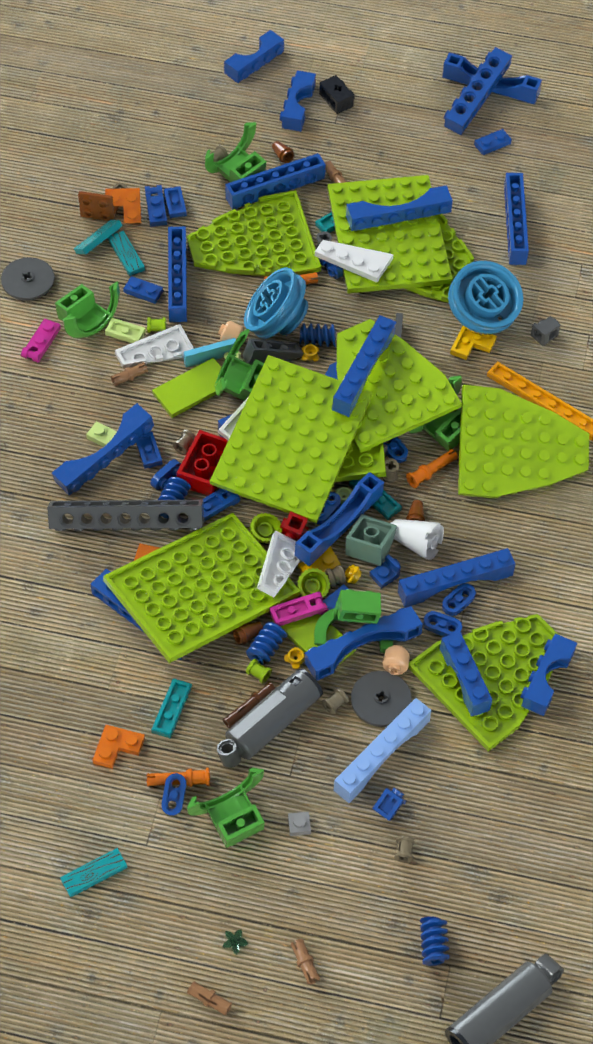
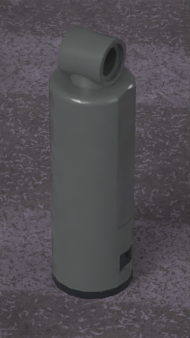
M298 668L226 731V739L217 745V752L223 766L233 768L241 762L242 758L250 760L322 697L323 690L320 684L308 671Z
M543 954L535 963L530 961L523 963L445 1029V1035L449 1043L494 1044L551 995L553 991L552 985L560 979L564 969L548 954Z

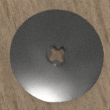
M32 257L20 258L6 266L1 275V283L4 291L9 296L19 300H34L50 291L54 284V272L51 266L41 259Z
M374 671L365 674L357 680L351 692V705L356 715L365 723L377 727H387L412 701L411 691L406 682L399 676L392 675L387 671ZM380 696H384L382 702L378 701Z

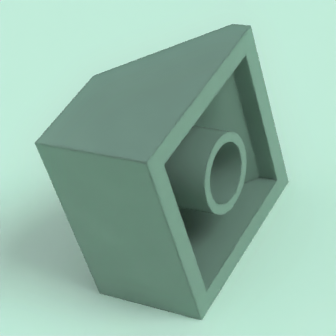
M361 515L346 537L345 555L381 566L385 561V556L389 554L397 525Z

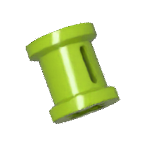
M166 317L162 319L147 318V333L166 330Z
M256 658L250 662L246 669V674L253 675L262 684L269 679L272 673L270 667H264L258 663Z

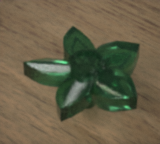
M242 929L237 930L235 934L225 931V936L228 940L223 944L222 948L232 947L233 953L237 955L240 947L249 944L246 939L241 938Z

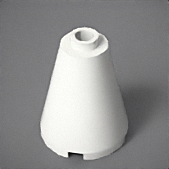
M395 519L391 522V524L397 525L394 540L424 559L432 560L437 555L439 550L436 547L438 543L442 544L444 527L440 523Z

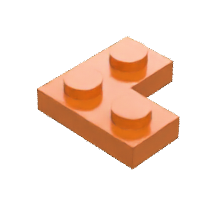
M140 188L105 189V195L113 197L114 207H123L124 224L141 223Z
M106 724L92 759L93 764L113 769L119 751L139 756L145 740V734Z

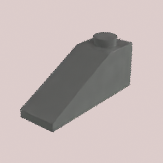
M249 338L242 356L246 363L252 365L255 359L265 363L268 355L289 361L302 357L303 352L296 342Z

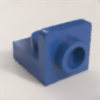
M388 554L385 556V562L371 570L369 576L382 589L400 577L401 565L397 559H393Z
M395 787L392 790L386 788L372 809L391 821L401 805L405 804L407 800L403 798L404 794Z

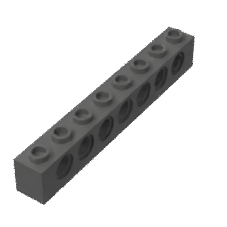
M203 500L50 501L47 507L49 529H55V531H64L66 529H74L75 531L112 529L120 531L123 528H131L133 531L142 530V528H150L153 531L160 530L161 528H169L170 530H179L181 528L198 530L203 528L204 524ZM127 513L131 518L125 519L122 514ZM146 513L150 516V518L145 519L141 516V514ZM166 513L168 514L169 518L164 519L160 516V514ZM186 513L188 518H181L179 514ZM65 514L72 515L73 519H67ZM84 514H90L93 519L85 518ZM103 514H109L111 519L104 518Z

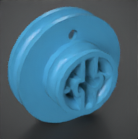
M475 261L467 264L458 272L450 285L448 300L452 313L463 326L481 334H496L507 329L520 314L523 306V291L517 278L504 266L491 261Z
M287 267L281 268L267 277L248 303L244 315L245 327L261 339L270 338L278 332L281 335H288L293 332L303 321L308 310V301L304 299L306 291L304 278Z

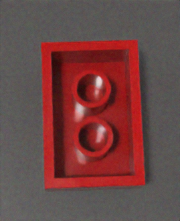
M199 430L177 471V477L186 480L191 485L190 490L207 496L214 493L217 487L210 484V479L228 440Z

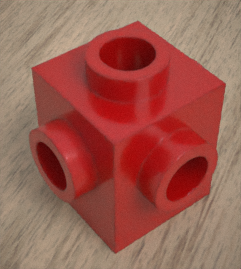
M290 511L288 518L284 517L280 528L283 529L282 534L297 542L309 529V527H306L308 518Z

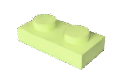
M115 318L111 319L105 330V335L129 343L141 340L146 333L144 327Z
M96 421L86 434L88 440L104 447L112 440L117 431Z

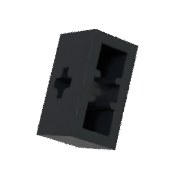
M337 75L320 82L319 94L336 114L353 107L354 93L346 87L344 81L340 80Z

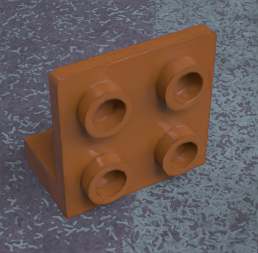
M79 191L78 199L81 217L103 221L115 220L119 207H114L112 196Z

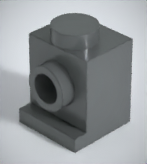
M550 316L545 320H541L538 324L534 323L530 336L544 346L558 336L561 324Z

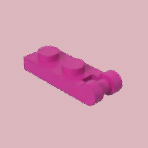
M44 318L27 346L22 349L21 357L26 359L29 357L32 358V361L39 363L60 331V324Z
M315 592L270 607V614L275 624L283 626L316 614L322 615L328 611V607L322 601L323 596L321 592Z

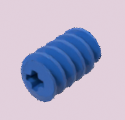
M302 323L299 346L302 341H304L305 346L308 345L309 341L313 345L318 341L319 346H322L325 341L327 347H329L331 342H333L335 347L336 329L334 324H331L329 329L327 324H324L321 329L319 323H317L315 328H313L312 323L309 324L308 328H306L305 323Z
M171 477L164 486V490L161 492L158 500H185L191 485L182 478ZM166 513L160 514L163 518H169Z
M273 622L266 623L254 642L251 643L250 648L247 649L246 654L251 661L256 658L261 665H264V662H270L271 658L269 656L275 655L274 650L279 649L278 644L283 643L282 638H286L287 633Z
M423 917L420 919L422 924L420 930L423 932L421 934V940H423L421 946L424 949L422 951V957H424L422 963L426 966L441 965L444 960L450 958V955L443 954V952L449 950V946L443 945L449 939L442 936L448 933V929L442 928L448 923L446 920H441L438 917Z

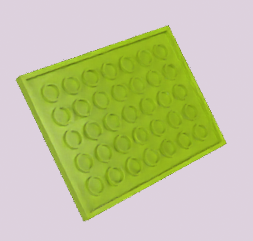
M429 175L327 184L337 242L394 254L393 260L377 283L343 269L347 294L452 283L453 278L438 215L351 231L346 218V204L365 201L376 205L394 206L418 199L431 188Z
M268 355L210 479V484L286 513L294 512L308 518V521L317 524L373 396V392L362 389L356 406L351 415L347 417L332 410L333 397L342 381Z
M234 513L103 576L105 584L169 664L269 612L270 607L288 602L300 596L299 588L289 577L275 597L257 589L267 551Z

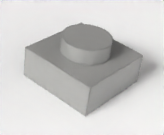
M309 812L288 813L290 836L311 834Z

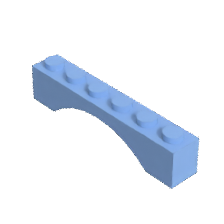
M415 698L334 780V792L350 803L364 789L368 781L386 759L429 723L432 710Z

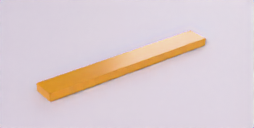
M498 361L487 372V377L521 398L553 411L589 433V439L593 441V419Z

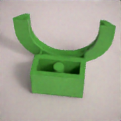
M256 122L244 124V132L240 142L224 159L214 162V153L210 154L209 149L206 152L205 169L209 173L219 172L229 182L266 171V160L255 151L250 155L245 152L254 138Z
M118 281L109 286L110 304L107 311L95 303L94 292L83 284L55 302L57 316L63 321L65 331L69 336L76 339L85 338L98 333L109 323L119 302L120 289Z
M249 329L239 334L222 365L215 382L217 396H220L225 391L245 401L254 387L264 363L255 359L252 365L235 357L246 340Z
M462 376L450 377L448 381L458 395L462 386ZM461 408L408 432L414 434L425 430L443 448L449 451L460 443Z
M341 590L335 608L325 612L317 621L314 630V644L319 647L327 642V629L336 620L377 624L381 618V594L372 591ZM380 640V653H385L387 648L393 646V640Z
M259 768L249 769V774L242 783L215 799L197 802V797H192L187 806L188 814L197 816L208 813L226 848L264 830L265 822L256 805H252L246 795L247 792L262 780L264 770Z

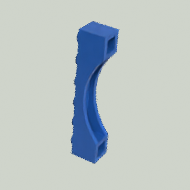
M449 52L444 61L442 78L469 85L471 76L476 75L478 68L464 56ZM529 75L515 78L502 77L492 92L535 105L540 94L542 79Z
M447 185L430 188L418 199L402 205L382 206L365 201L346 204V218L351 231L450 213L453 200Z
M379 315L333 397V411L347 417L351 415L370 372L395 335L396 321Z
M136 403L123 414L117 433L107 445L87 457L65 461L52 472L54 481L69 496L73 492H77L84 483L93 479L101 469L106 468L112 460L121 456L124 450L134 445L141 436L152 430L154 427L152 416Z
M370 472L357 483L346 501L327 521L307 531L295 543V557L310 567L383 495L384 482Z
M506 548L400 579L398 594L404 608L423 603L435 594L458 584L477 580L497 581L511 577L514 574L516 563L509 549Z
M412 606L401 608L389 616H382L377 624H364L353 632L348 631L337 639H330L319 647L310 648L305 652V664L312 676L318 681L334 674L343 658L361 645L380 640L408 641L422 634L423 623Z

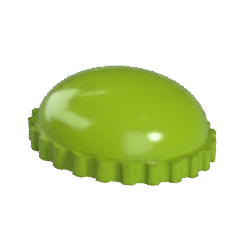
M270 513L257 514L251 520L250 532L258 541L270 543L275 531L282 533L280 520Z
M309 568L298 577L297 587L300 590L301 597L315 592H321L322 596L325 597L329 592L330 579H328V575L318 568Z

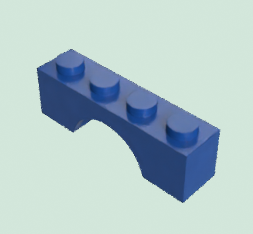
M269 30L259 37V50L251 55L235 53L225 60L224 74L236 83L241 82L272 59L281 55L284 52V39L272 30Z
M297 70L295 77L292 76V87L288 88V100L285 99L284 111L280 113V121H282L283 129L301 132L305 122V108L299 105L298 102L313 96L316 86V73Z
M461 632L442 637L440 651L447 666H451L459 679L463 700L471 717L490 711L492 697Z
M556 633L552 640H547L544 647L546 653L544 656L540 655L536 664L538 669L537 671H532L528 680L530 685L529 687H524L520 696L523 699L521 707L539 715H545L554 694V690L547 683L546 675L557 668H568L575 653L577 642Z

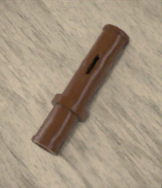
M268 682L257 693L253 692L247 701L223 718L224 724L231 728L275 689V686Z

